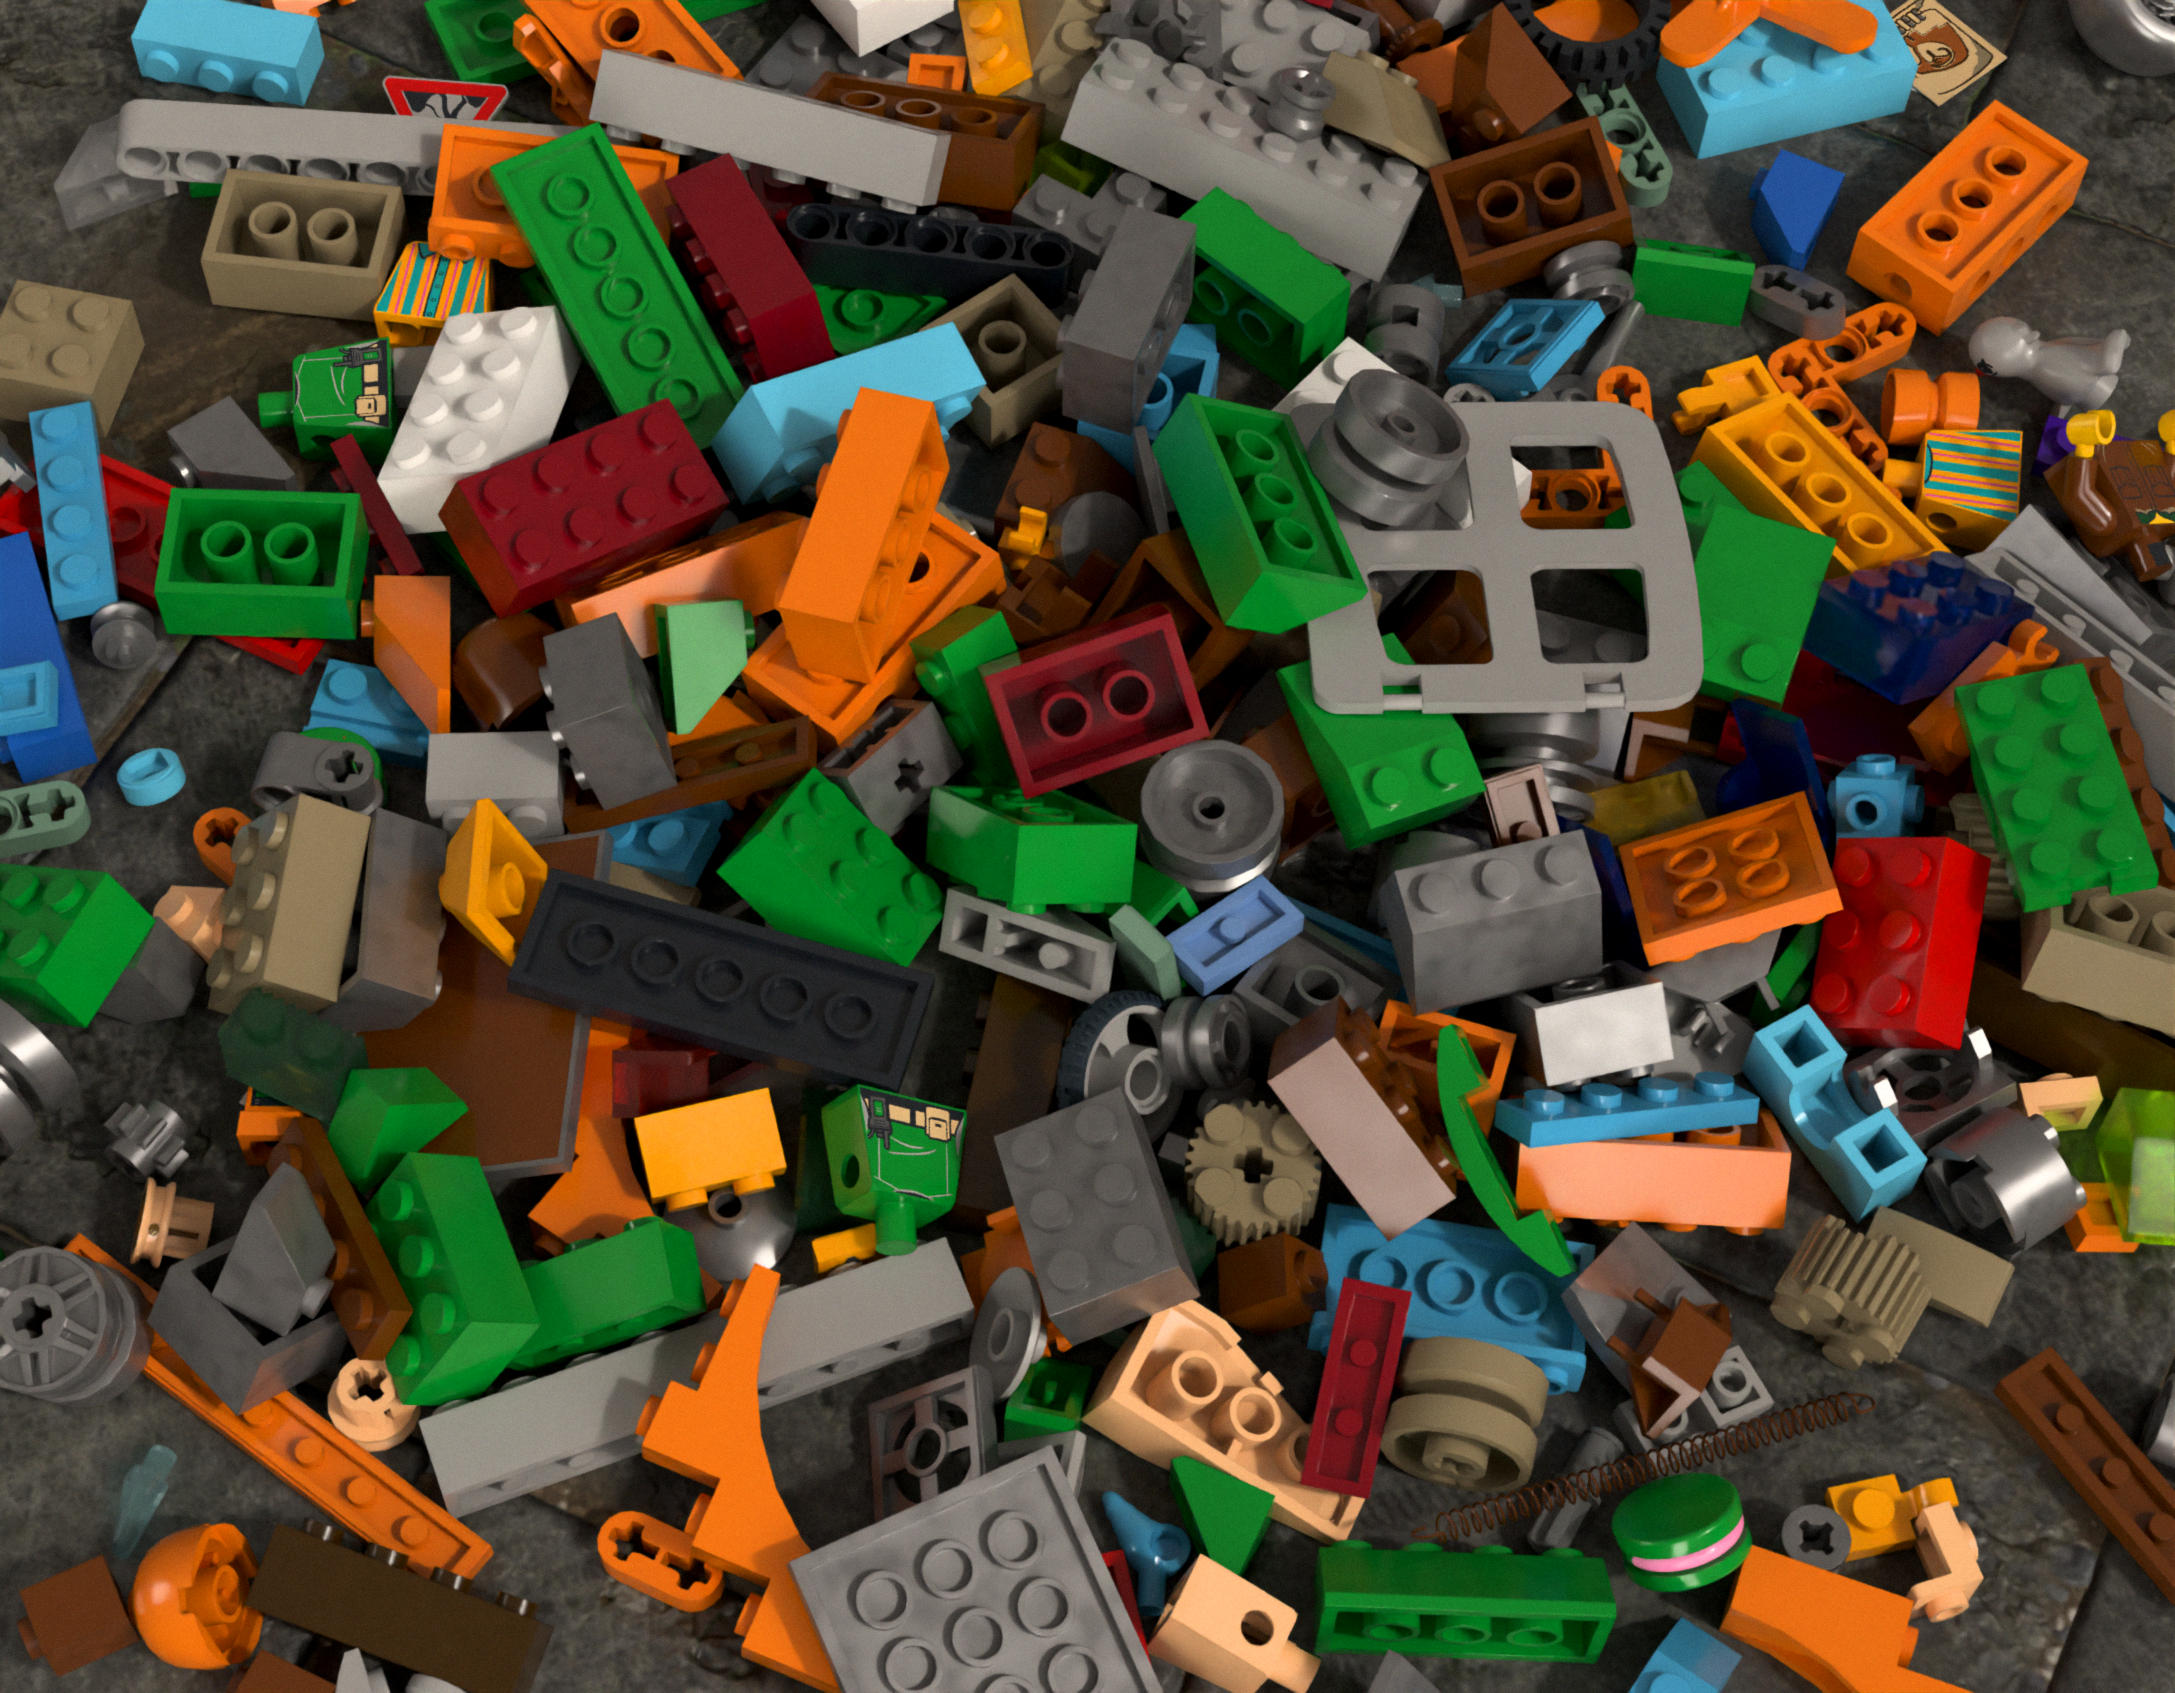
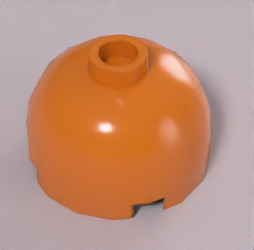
M206 1523L176 1531L161 1539L148 1550L136 1572L133 1588L128 1596V1613L131 1622L138 1629L142 1640L161 1661L190 1670H215L225 1668L230 1664L243 1663L250 1658L260 1638L264 1612L244 1605L250 1591L248 1578L255 1577L259 1569L257 1559L247 1538L232 1524L211 1525Z

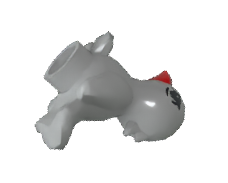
M2003 316L1985 320L1972 332L1968 350L1978 377H2018L2029 381L2041 394L2055 402L2050 415L2062 419L2073 405L2087 413L2089 410L2099 409L2117 385L2118 376L2115 373H2117L2121 366L2124 350L2130 346L2131 342L2129 334L2124 329H2114L2105 339L2066 337L2043 342L2038 339L2040 332L2032 331L2027 323L2017 318Z

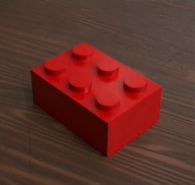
M1949 837L1838 838L1832 874L1843 910L1824 916L1809 1006L1836 1040L1849 1046L1960 1050L1992 859Z

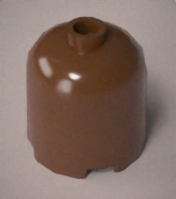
M526 612L510 615L503 619L494 616L476 625L458 644L451 662V683L478 733L550 731L546 712L554 710V703L549 701L544 691L539 675V667L547 664L543 637L554 634L557 631L543 617Z

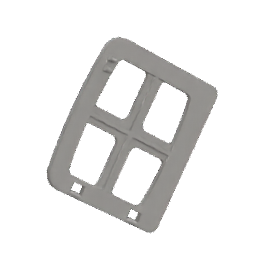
M1606 401L1447 402L1463 421L1470 437L1469 450L1464 461L1473 523L1468 528L1462 530H1368L1361 523V514L1346 507L1321 484L1368 589L1367 594L1362 600L1306 623L1312 694L1315 703L1321 709L1334 714H1383V711L1422 710V714L1552 713L1623 708L1624 712H1657L1678 708L1692 700L1700 689L1704 672L1702 626L1690 541L1681 501L1659 430L1654 421L1642 411L1626 404ZM1336 403L1302 404L1295 407L1289 413L1307 453L1309 443L1324 419L1334 413ZM1510 446H1596L1606 450L1611 457L1619 478L1632 527L1627 529L1542 530L1526 525L1521 518ZM1545 569H1634L1640 572L1647 626L1646 659L1635 663L1561 664L1545 660L1541 650L1530 577L1532 574ZM1465 570L1476 574L1482 583L1492 661L1487 664L1403 665L1391 661L1386 655L1377 626L1367 575L1373 571ZM1584 684H1619L1620 692H1585ZM1419 685L1420 694H1383L1382 686Z

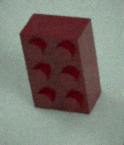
M1161 603L977 666L1017 786L1025 800L1211 736L1172 615Z

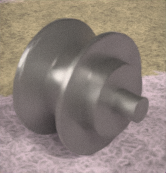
M117 601L101 607L93 615L90 623V630L93 636L92 650L95 657L101 663L116 669H130L144 664L153 656L156 649V638L153 633L154 620L151 613L145 607L134 602Z

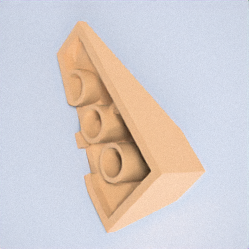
M1194 1300L1186 1301L1141 1319L1108 1364L1080 1420L1136 1456L1170 1471L1171 1459L1185 1455L1275 1495L1271 1518L1331 1546L1335 1542L1347 1540L1365 1499L1300 1484L1312 1424H1306L1282 1397L1280 1392L1284 1387L1271 1372L1268 1371L1263 1375L1237 1345L1241 1338L1224 1319Z

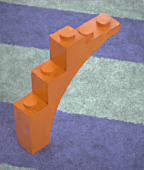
M594 1016L591 1018L572 1172L556 1173V1175L561 1176L560 1179L527 1215L534 1241L533 1249L543 1261L563 1255L564 1247L572 1242L589 1238L604 1240L623 1233V1226L634 1219L655 1216L632 1171L626 1146V1104L635 1061L648 1034L647 1031ZM700 1266L708 1311L678 1321V1323L685 1326L689 1325L691 1321L697 1324V1321L703 1315L721 1308L725 1299L723 1285Z
M754 1263L747 1281L735 1278L726 1294L719 1317L729 1321L719 1344L716 1345L706 1341L699 1354L690 1377L691 1381L700 1384L698 1390L696 1391L671 1380L663 1398L653 1394L650 1396L638 1421L635 1434L645 1438L642 1443L643 1459L716 1489L713 1497L702 1492L700 1493L687 1521L684 1532L695 1537L691 1544V1556L767 1588L763 1597L753 1592L750 1593L736 1624L734 1633L745 1637L741 1647V1656L826 1693H841L786 1567L788 1562L812 1551L801 1538L776 1489L761 1437L757 1389L761 1349L780 1289L781 1274Z
M1752 1545L1744 1562L1736 1568L1718 1631L1772 1655L1817 1686L1823 1693H1975L1907 1669L1919 1633L1918 1628L1908 1625L1914 1600Z

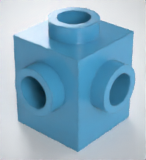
M1865 754L1856 757V762L1852 761L1836 776V780L1830 782L1827 793V813L1829 818L1836 819V846L1838 838L1915 837V823H1921L1925 808L1924 788L1922 785H1915V765L1895 764V757L1892 755Z

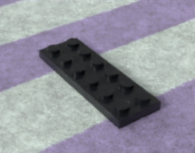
M551 868L508 974L507 991L849 1089L860 1084L899 1094L934 989L935 975Z

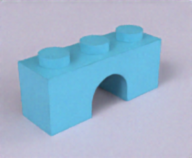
M1807 1004L1754 1033L1741 1070L1856 1223L1859 1224L1876 1214L1880 1205L1888 1207L1911 1194L1928 1159L1888 1107L1870 1117L1858 1107L1851 1097L1843 1077V1064L1847 1054L1813 1009Z

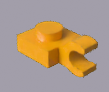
M1758 355L1706 370L1701 388H1691L1678 394L1677 400L1683 410L1672 413L1670 418L1681 435H1690L1700 431L1719 416L1724 420L1782 393Z
M1022 506L1020 509L1019 529L1006 526L998 543L1000 559L1009 568L1015 581L1035 554L1049 563V558L1055 557L1054 541L1048 542L1046 537L1047 513Z
M1895 1474L1829 1487L1824 1496L1826 1506L1838 1513L1850 1530L1852 1542L1849 1555L1844 1562L1912 1548L1916 1540L1912 1526L1923 1508L1946 1501L1950 1502L1952 1508L1959 1505L1951 1478L1931 1480L1901 1493Z

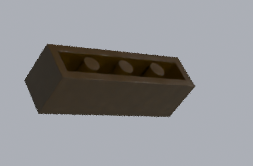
M1981 922L1966 1011L1969 1029L1979 1026L1983 1029L1985 1037L2001 1044L2006 1051L2016 1056L2027 1057L2057 1073H2067L2072 1075L2073 1078L2097 1076L2103 1096L2119 1103L2126 1111L2135 1116L2149 1118L2165 1126L2175 1107V1039L2152 1028L2128 1021H2113L2103 1017L2098 1012L2065 1002H2050L2038 997L2035 993L2022 990L2020 940Z
M999 971L997 972L994 990L981 991L975 1028L984 1030L980 1049L968 1048L962 1075V1086L971 1087L967 1107L955 1105L954 1107L966 1111L967 1121L956 1200L951 1210L945 1213L946 1231L984 1237V1233L994 1230V1228L988 1226L986 1216L1014 1206L994 1136L1053 1113L1056 1091L1058 1089L1056 1080L1058 1079L1057 1069H1059L1060 1065L1059 1058L1062 1057L1061 1051L1065 1047V1040L1070 1035L1069 1031L1071 1030L1075 1012V998Z
M307 1517L304 1518L300 1530L277 1523L244 1603L245 1606L359 1648L428 1676L441 1679L473 1693L530 1692L555 1628L553 1625L535 1619L540 1605L503 1591L499 1592L495 1603L473 1596L470 1592L474 1585V1580L434 1566L430 1579L405 1570L410 1556L369 1541L365 1554L340 1545L345 1534L344 1531Z

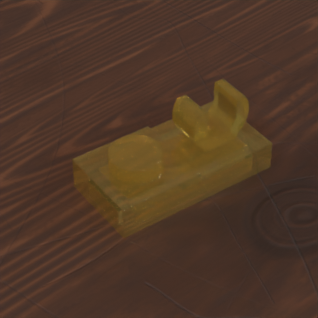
M1682 770L1631 784L1625 783L1587 793L1596 802L1595 818L1588 824L1572 827L1573 831L1583 829L1593 862L1620 855L1618 846L1707 819L1698 801V793L1688 771Z

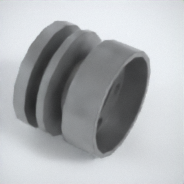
M1585 709V712L1467 713L1465 738L1472 753L1488 758L1475 761L1482 778L1532 762H1541L1559 829L1585 825L1595 818L1596 802L1587 793H1591L1597 787V776L1591 770L1575 763L1593 759L1599 753L1601 712L1599 709ZM1477 798L1462 813L1469 818L1485 823L1480 801Z
M49 1246L18 1250L0 1262V1386L76 1409L105 1404L129 1389L146 1366L154 1340L153 1328L147 1323L151 1308L141 1288L119 1270L93 1262L76 1253Z

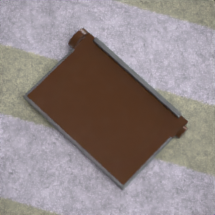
M606 829L527 841L548 865L547 876L550 869L555 868L609 883L614 838ZM442 904L441 913L445 914L447 922L445 934L438 950L437 970H440L442 973V986L437 1000L430 1008H425L403 1028L338 1034L322 1128L327 1136L351 1070L427 1067L465 1102L469 1111L421 1148L418 1153L478 1157L487 1182L572 1172L592 1016L509 993L507 991V977L511 967L476 939ZM390 1174L363 1196L352 1186L363 1209Z

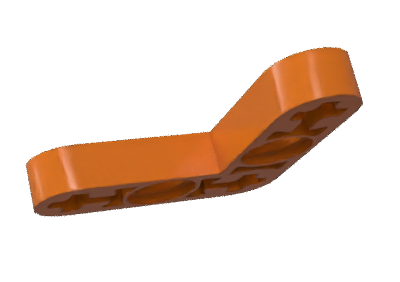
M1890 302L1875 304L1845 318L1844 330L1831 339L1809 340L1801 338L1779 348L1771 354L1766 366L1768 373L1782 394L1790 391L1810 412L1817 409H1826L1838 416L1840 423L1826 428L1879 480L1882 461L1884 458H1888V449L1881 437L1840 387L1891 364L1907 354L1916 332V320L1907 308ZM1880 327L1884 332L1876 335L1877 329ZM1895 331L1898 335L1895 337L1891 332ZM1833 345L1843 346L1853 353L1855 359L1849 362H1837L1828 357L1824 349ZM1785 371L1789 376L1783 377L1781 373ZM1800 375L1802 377L1801 382L1794 376ZM1867 459L1869 465L1866 466L1861 460Z
M1619 365L1610 367L1601 374L1597 381L1593 401L1619 403L1617 395L1612 394L1613 389H1624L1625 397L1630 398L1628 406L1642 411L1653 420L1650 387L1647 378L1640 371L1633 367ZM1597 447L1599 469L1530 470L1532 472L1529 503L1520 511L1523 522L1534 529L1542 530L1603 529L1606 516L1626 505L1625 499L1622 497L1621 484L1609 453ZM1562 490H1577L1587 498L1588 506L1580 511H1567L1557 503L1555 496ZM1600 491H1605L1603 502H1607L1605 509L1598 508ZM1538 492L1546 493L1543 505L1544 510L1538 509L1540 499H1537Z

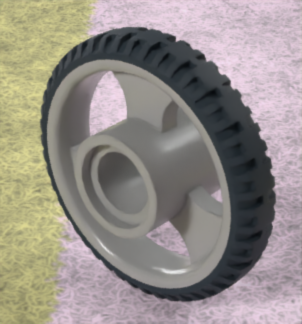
M1137 990L1114 991L1090 1004L1087 1010L1081 1013L1080 1018L1075 1021V1027H1072L1069 1031L1070 1035L1066 1038L1065 1047L1061 1051L1062 1057L1059 1058L1060 1065L1059 1069H1057L1058 1079L1056 1080V1086H1058L1056 1091L1058 1108L1062 1110L1121 1086L1138 1113L1145 1114L1142 1119L1154 1151L1155 1147H1158L1164 1141L1167 1132L1173 1130L1174 1124L1178 1121V1115L1183 1110V1104L1186 1102V1093H1188V1090L1180 1089L1172 1082L1163 1060L1161 1045L1162 1026L1166 1011L1170 1005L1156 995ZM1130 1014H1138L1147 1021L1156 1037L1158 1049L1129 1043L1127 1024Z

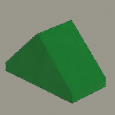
M427 1067L351 1070L327 1133V1138L350 1184L363 1196L392 1173L408 1152H418L469 1111L465 1102Z
M1047 1357L1041 1358L1036 1364H1030L1025 1376L1007 1403L1004 1417V1442L1072 1430L1080 1431L1082 1425L1080 1419L1085 1411L1094 1367Z
M1183 1455L1171 1459L1168 1485L1197 1558L1202 1554L1244 1579L1271 1521L1275 1495L1188 1456Z

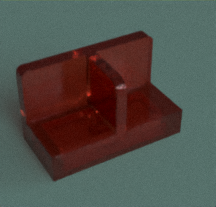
M643 1037L612 1050V1118H637L654 1111H668L709 1101V1057L720 1052L669 1037Z

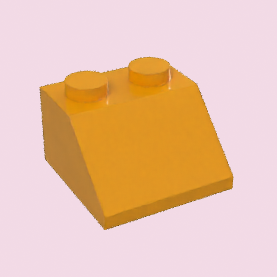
M768 1088L634 1118V1135L651 1203L653 1205L666 1202L668 1212L686 1210L707 1204L708 1197L706 1192L733 1186L735 1196H745L766 1191L775 1187L773 1176L785 1173L787 1166Z

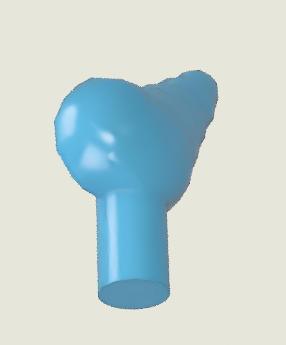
M1106 1491L1102 1495V1504L1106 1516L1112 1524L1118 1542L1124 1551L1126 1561L1139 1574L1136 1599L1138 1612L1147 1616L1162 1615L1164 1613L1166 1579L1179 1573L1190 1561L1192 1549L1189 1538L1181 1528L1173 1524H1163L1150 1519L1118 1493Z

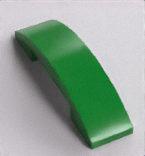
M1450 1024L1440 1029L1437 1048V1079L1442 1113L1452 1148L1475 1195L1504 1234L1540 1266L1559 1278L1568 1277L1579 1272L1580 1269L1551 1210L1541 1209L1529 1216H1523L1467 1100L1491 1088L1463 1028Z

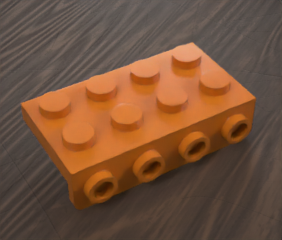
M444 123L432 216L429 218L427 230L429 251L439 252L446 258L459 261L470 260L473 257L498 259L503 264L516 268H527L536 264L490 178V166L553 141L558 137ZM611 144L669 251L671 227L666 218L664 207L671 205L672 202L665 180L678 175L679 154Z

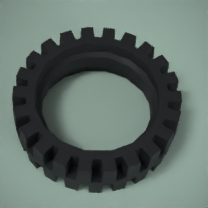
M1501 0L1559 78L1565 80V86L1570 92H1577L1578 84L1586 83L1587 93H1600L1604 81L1610 91L1622 88L1625 78L1630 83H1633L1641 78L1643 69L1647 72L1655 64L1656 57L1660 55V33L1664 26L1669 23L1672 6L1670 4L1671 0H1625L1634 8L1639 18L1637 28L1622 38L1595 43L1572 40L1551 31L1534 15L1530 6L1531 0Z

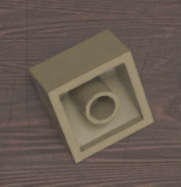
M1358 49L1353 58L1332 50L1321 75L1334 85L1336 97L1333 105L1323 111L1324 127L1336 134H1346L1358 139L1366 149L1381 156L1406 160L1414 165L1417 170L1429 174L1428 168L1451 161L1436 104L1428 97L1416 91L1419 83L1417 79L1388 67L1389 62L1367 51Z

